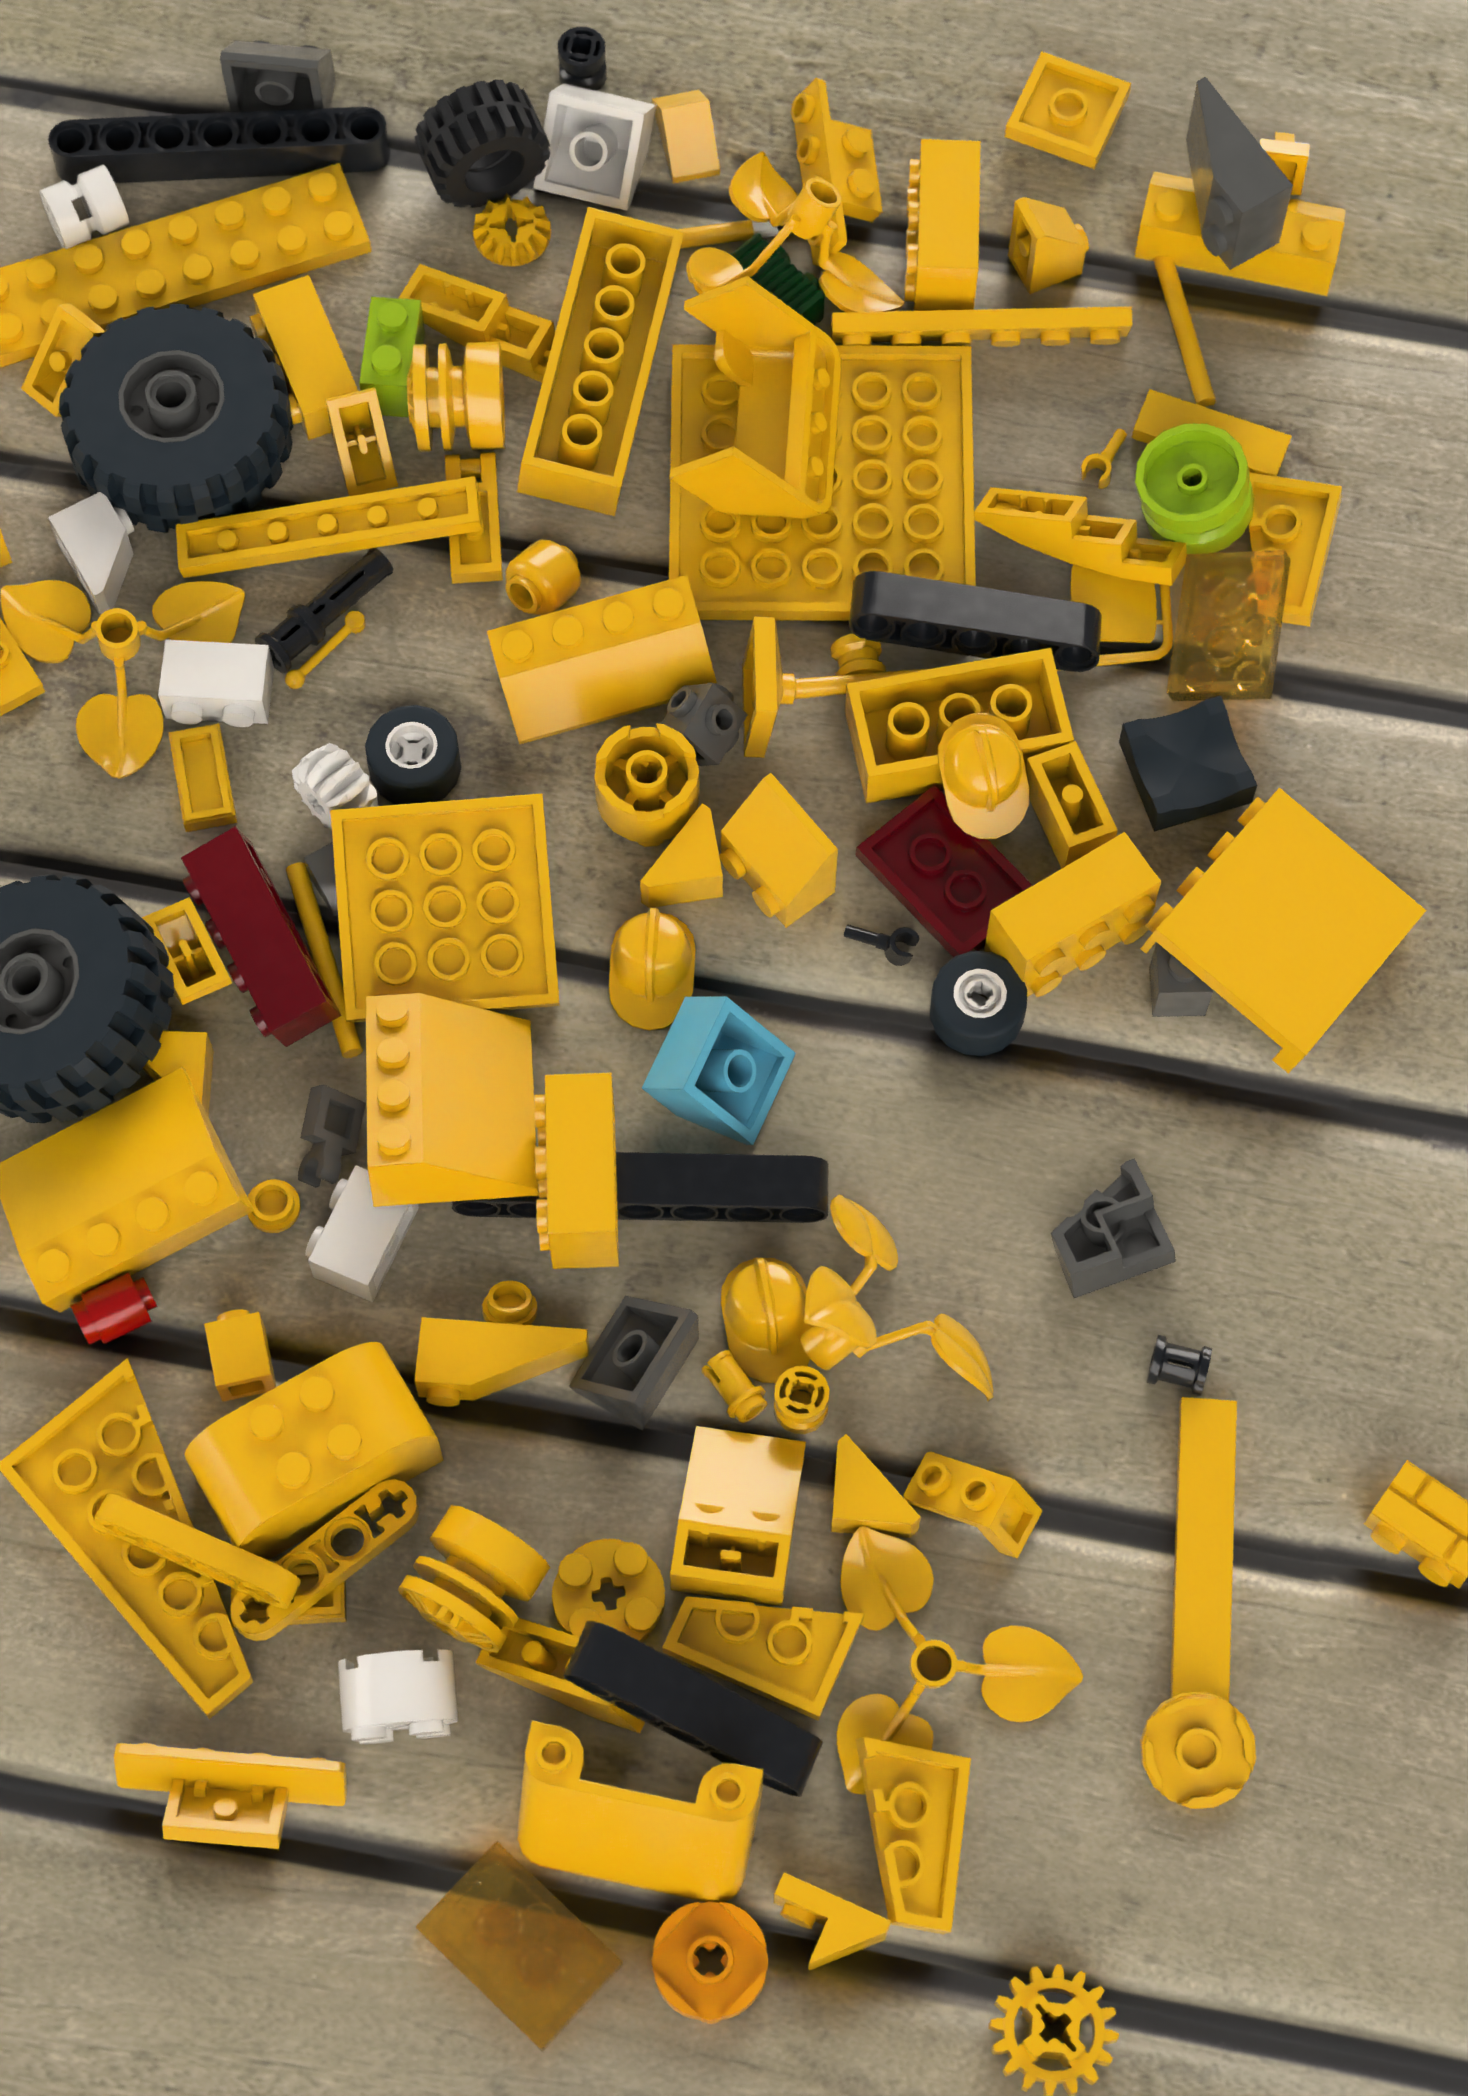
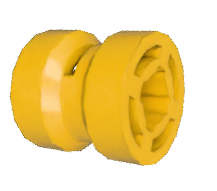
M795 1366L787 1369L779 1376L774 1389L773 1412L777 1422L785 1430L794 1434L813 1432L824 1423L828 1415L829 1386L826 1378L818 1370L809 1366Z

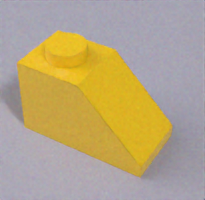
M1026 197L1015 200L1008 257L1029 295L1082 274L1085 253L1089 250L1088 238L1083 227L1079 223L1074 224L1064 207Z

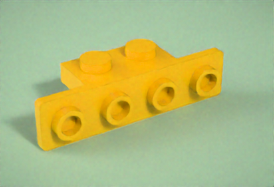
M815 78L795 97L791 107V118L795 126L797 141L796 157L800 164L802 187H804L809 179L819 178L833 185L841 196V204L830 219V221L837 225L831 236L830 256L831 253L837 254L847 243L844 215L873 222L883 210L872 131L831 119L826 81ZM822 234L814 236L812 239H807L811 248L812 263L816 266H819L818 257Z
M118 1743L115 1747L114 1763L116 1781L119 1787L170 1792L162 1824L163 1838L166 1840L279 1849L288 1802L344 1806L346 1802V1765L341 1761H329L320 1757L305 1759L272 1756L260 1752L252 1754L222 1752L209 1748L162 1747L151 1743Z

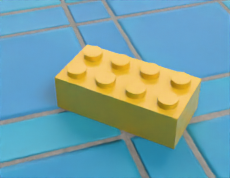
M1051 648L848 683L846 686L845 715L866 804L923 794L933 785L939 790H944L938 761V747L943 733L955 720L968 714L987 713L1006 722L1014 730L1021 745L1025 769L1027 758L1074 742Z

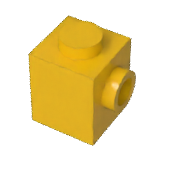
M243 1309L231 1310L218 1315L217 1321L204 1323L215 1386L222 1402L266 1393L276 1387L266 1329L259 1312L249 1313L248 1310Z

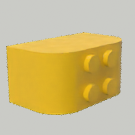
M367 1342L345 1349L239 1407L198 1434L188 1445L184 1453L195 1479L232 1545L266 1560L307 1539L376 1484L391 1479L407 1482L444 1461L437 1436L385 1347L379 1342Z

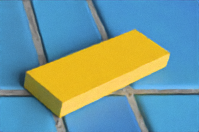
M1149 389L1132 433V439L1149 444L1163 431L1182 424H1209L1227 431L1240 443L1248 463L1249 472L1278 476L1292 437L1291 435Z

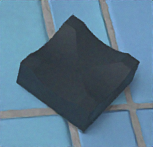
M1221 695L1204 700L1177 713L1123 723L1119 744L1154 832L1252 803L1257 783L1237 745Z

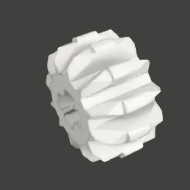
M328 743L311 751L292 770L294 788L301 795L302 802L309 807L312 815L320 819L324 827L331 828V830L330 810L378 806L377 790L370 783V776L363 772L359 762H355L346 750L339 749L334 744Z

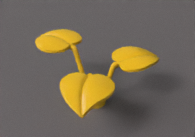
M765 151L752 156L739 167L730 182L729 196L735 207L748 219L761 223L769 221L773 227L781 226L783 228L755 261L744 270L732 255L713 247L698 249L690 256L686 265L689 282L694 285L695 290L700 295L745 276L749 278L754 276L791 232L802 239H812L814 236L822 234L818 264L825 271L819 277V285L834 305L844 312L898 311L906 303L875 273L856 258L842 252L837 254L831 253L829 256L831 236L837 228V225L830 221V219L841 204V196L838 190L825 180L811 178L806 182L798 195L776 172Z
M42 580L23 585H5L1 588V608L6 627L21 651L28 657L43 663H60L70 656L75 641L80 644H86L97 636L103 655L114 661L117 696L99 694L90 698L79 710L76 718V734L79 744L86 755L112 778L118 779L137 772L150 761L161 743L164 731L163 715L153 697L146 694H136L127 697L125 661L133 658L139 651L141 644L140 636L145 635L157 641H164L169 638V640L232 643L237 632L245 601L244 590L230 584L214 581L181 583L165 590L153 604V618L162 629L161 631L148 627L145 621L137 622L135 617L127 610L113 608L102 613L97 621L91 623V628L82 633L91 622V608L86 595L73 584L59 580Z
M840 1194L834 1197L830 1203L833 1223L849 1246L864 1256V1268L851 1286L840 1275L826 1266H820L812 1273L806 1291L804 1323L814 1326L801 1336L802 1346L809 1358L818 1367L828 1371L852 1352L858 1358H861L870 1350L918 1334H927L931 1336V1343L939 1356L955 1372L980 1390L986 1396L987 1401L993 1398V1381L990 1367L982 1348L963 1325L948 1315L941 1313L934 1318V1323L927 1320L877 1337L872 1319L862 1308L861 1304L856 1301L855 1296L874 1273L877 1263L887 1271H892L897 1267V1248L888 1230L870 1211Z
M864 1526L859 1527L853 1534L847 1545L841 1566V1593L845 1607L848 1612L864 1613L861 1626L872 1631L884 1629L895 1619L898 1620L900 1626L916 1646L909 1662L910 1673L916 1683L901 1707L887 1695L869 1694L856 1699L843 1712L837 1728V1750L843 1769L845 1786L849 1792L865 1794L856 1744L857 1739L868 1737L932 1750L934 1735L930 1724L923 1718L909 1713L925 1688L936 1689L943 1687L954 1677L956 1672L985 1675L981 1685V1694L985 1704L1000 1718L1011 1722H1029L1040 1718L1050 1712L1070 1691L1082 1682L1083 1673L1068 1651L1051 1637L1030 1627L1006 1626L991 1632L984 1640L982 1647L985 1664L957 1660L954 1650L947 1643L940 1640L926 1641L924 1636L919 1633L909 1620L906 1613L916 1612L923 1608L931 1596L934 1578L929 1561L919 1549L905 1540L882 1534Z

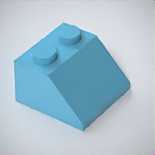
M727 996L685 997L642 1089L676 1116L743 1144L754 1145L796 1053Z

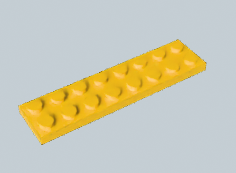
M340 163L94 238L69 249L62 248L0 267V368L36 356L58 305L71 303L106 331L105 327L121 317L123 320L137 315V310L152 306L154 310L170 308V304H187L190 308L372 252L370 239Z

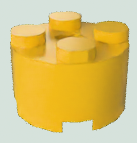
M656 723V728L643 726L631 729V725L624 726L605 740L596 755L594 775L596 802L601 818L614 833L630 841L638 842L644 847L659 846L664 840L671 839L677 835L698 809L699 767L694 747L682 733L660 723Z

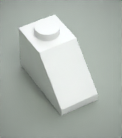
M98 492L48 518L58 546L100 616L115 606L133 557L128 534L135 530L126 511L113 507L107 496Z

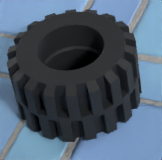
M485 80L474 82L473 85L462 86L452 94L443 96L437 101V105L425 112L423 115L424 120L418 123L416 128L417 135L414 137L416 147L437 194L447 204L453 203L455 207L461 208L468 205L471 208L481 207L487 204L488 200L496 203L504 199L506 194L510 197L519 193V190L529 186L535 180L534 177L542 173L546 167L544 162L550 157L549 140L527 93L513 82L505 84L504 80H493L489 83H486Z

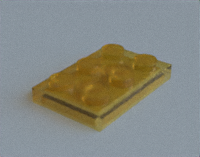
M1285 550L1187 554L1166 691L1172 701H1204L1220 695L1223 700L1272 699L1291 562Z
M498 1841L486 1851L415 1926L416 1930L541 2052L551 2044L623 1966V1961Z

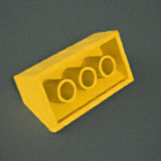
M1154 171L1142 214L1134 258L1153 261L1156 256H1167L1173 259L1175 265L1179 267L1327 296L1337 261L1346 209L1290 198L1279 243L1230 270L1219 255L1214 256L1208 251L1203 242L1193 180Z
M687 575L487 631L500 682L520 745L667 704L671 697L683 686L707 684L709 682L717 684Z

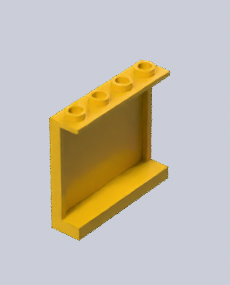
M1278 788L1266 803L1257 797L1237 820L1244 828L1236 838L1228 831L1207 854L1214 863L1205 873L1196 867L1176 890L1183 898L1175 908L1165 902L1145 925L1152 934L1140 949L1147 954L1157 942L1282 1047L1272 1061L1289 1074L1308 1054L1427 910L1281 788Z

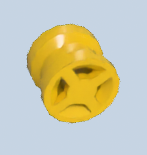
M852 633L840 637L830 646L831 657L838 661L839 669L835 676L886 672L885 665L879 661V656L882 653L881 642L862 639Z

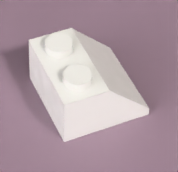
M565 83L550 91L544 123V132L550 143L548 147L550 157L544 162L546 167L542 173L535 176L533 189L627 211L648 154L657 105Z

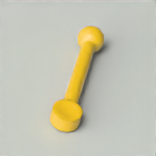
M350 611L347 613L344 620L345 625L299 669H292L287 672L285 683L289 688H301L305 682V676L350 633H360L364 630L365 618L361 612Z

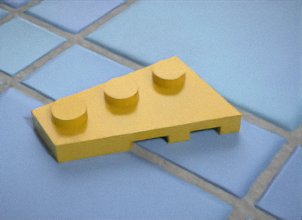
M1249 472V479L1254 494L1253 517L1248 524L1259 618L1310 627L1342 500V486Z
M685 1596L664 1642L662 1652L819 1721L864 1619V1613L844 1611V1614L813 1611V1608L792 1606V1609L756 1606L752 1602Z
M861 1737L856 1740L887 1917L891 1920V1925L938 1934L952 1932L971 1758Z

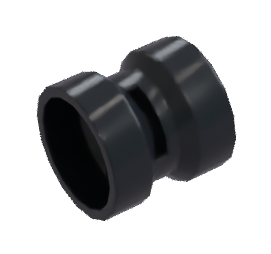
M586 26L568 29L561 35L558 41L559 77L561 83L595 91L600 90L607 79L606 48L602 35L595 29Z

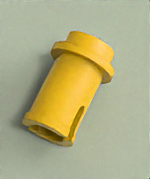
M729 1350L718 1353L707 1362L708 1365L702 1367L701 1372L709 1379L729 1406L726 1412L730 1418L737 1417L741 1423H746L758 1416L768 1404L764 1399L766 1391L762 1386L753 1385Z

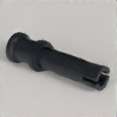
M377 548L369 549L368 553L337 577L305 606L298 604L288 609L287 618L268 634L261 632L255 638V644L269 645L274 668L281 673H286L292 667L291 661L309 645L317 646L324 640L326 635L325 628L355 605L385 577L393 573L391 563Z

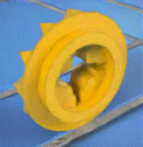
M506 194L502 201L494 203L488 200L485 209L481 213L475 214L473 227L475 246L487 260L495 264L511 267L528 264L541 256L549 245L551 223L545 214L543 206L537 207L532 204L528 196L518 200L512 199ZM508 219H513L516 222V226L519 227L517 235H515L516 242H511V237L508 236L505 229Z

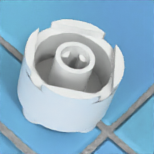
M423 1650L357 1656L358 1668H355L354 1663L347 1659L338 1661L343 1732L351 1733L352 1741H359V1744L394 1741L393 1730L409 1729V1735H416L417 1739L451 1735L450 1724L458 1722L453 1651L438 1650V1661H433V1657L423 1658Z

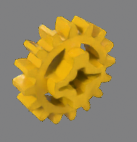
M1056 1964L1051 1978L1044 1979L1038 1966H1035L1030 1970L1029 1985L1026 1986L1016 1977L1009 1982L1011 1992L1015 1996L1013 2000L1008 1997L998 1996L994 2005L1001 2012L1005 2013L1004 2018L991 2019L989 2030L1002 2033L1003 2039L992 2045L991 2051L994 2055L1007 2053L1010 2058L1002 2071L1005 2076L1014 2074L1018 2070L1024 2074L1021 2090L1027 2092L1037 2081L1043 2083L1044 2096H1053L1056 2084H1063L1067 2094L1074 2096L1078 2092L1077 2078L1080 2076L1090 2085L1098 2081V2075L1092 2066L1094 2063L1107 2067L1111 2064L1113 2057L1102 2047L1103 2044L1116 2043L1119 2033L1105 2029L1104 2023L1112 2019L1116 2015L1115 2008H1099L1097 2002L1105 1990L1102 1986H1099L1090 1992L1086 1991L1083 1988L1086 1973L1080 1970L1073 1980L1069 1981L1064 1979L1063 1966ZM1058 1992L1073 1999L1067 2004L1051 2003L1042 1994H1039ZM1020 2009L1023 2013L1022 2016L1028 2022V2035L1023 2043L1018 2046L1015 2039L1014 2023L1016 2014ZM1089 2016L1092 2026V2043L1087 2053L1084 2050L1086 2047L1079 2040L1080 2024ZM1045 2018L1051 2024L1061 2020L1067 2028L1062 2034L1064 2044H1061L1056 2038L1048 2043L1041 2038L1040 2034L1045 2028L1042 2019ZM1040 2058L1056 2059L1068 2069L1050 2071L1034 2065V2063Z

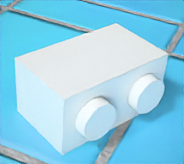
M165 640L158 693L165 719H173L178 723L188 725L198 724L202 720L222 721L234 727H248L253 723L268 724L274 675L269 645Z
M355 1165L349 1179L345 1180L342 1178L336 1185L329 1203V1208L333 1211L325 1227L317 1226L313 1231L307 1244L305 1255L309 1257L308 1262L314 1278L373 1302L419 1209V1205L374 1207L368 1170Z

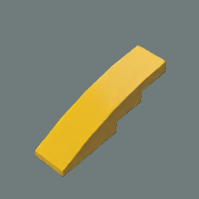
M422 264L418 265L400 294L399 299L421 300L424 324L464 347L470 342L500 341L502 365L542 383L555 335L553 321L510 307L507 295L502 292Z
M991 487L974 511L975 521L1021 545L1064 562L1120 578L1172 586L1187 561L1186 543L1137 538L1136 520L1088 515L1087 497Z

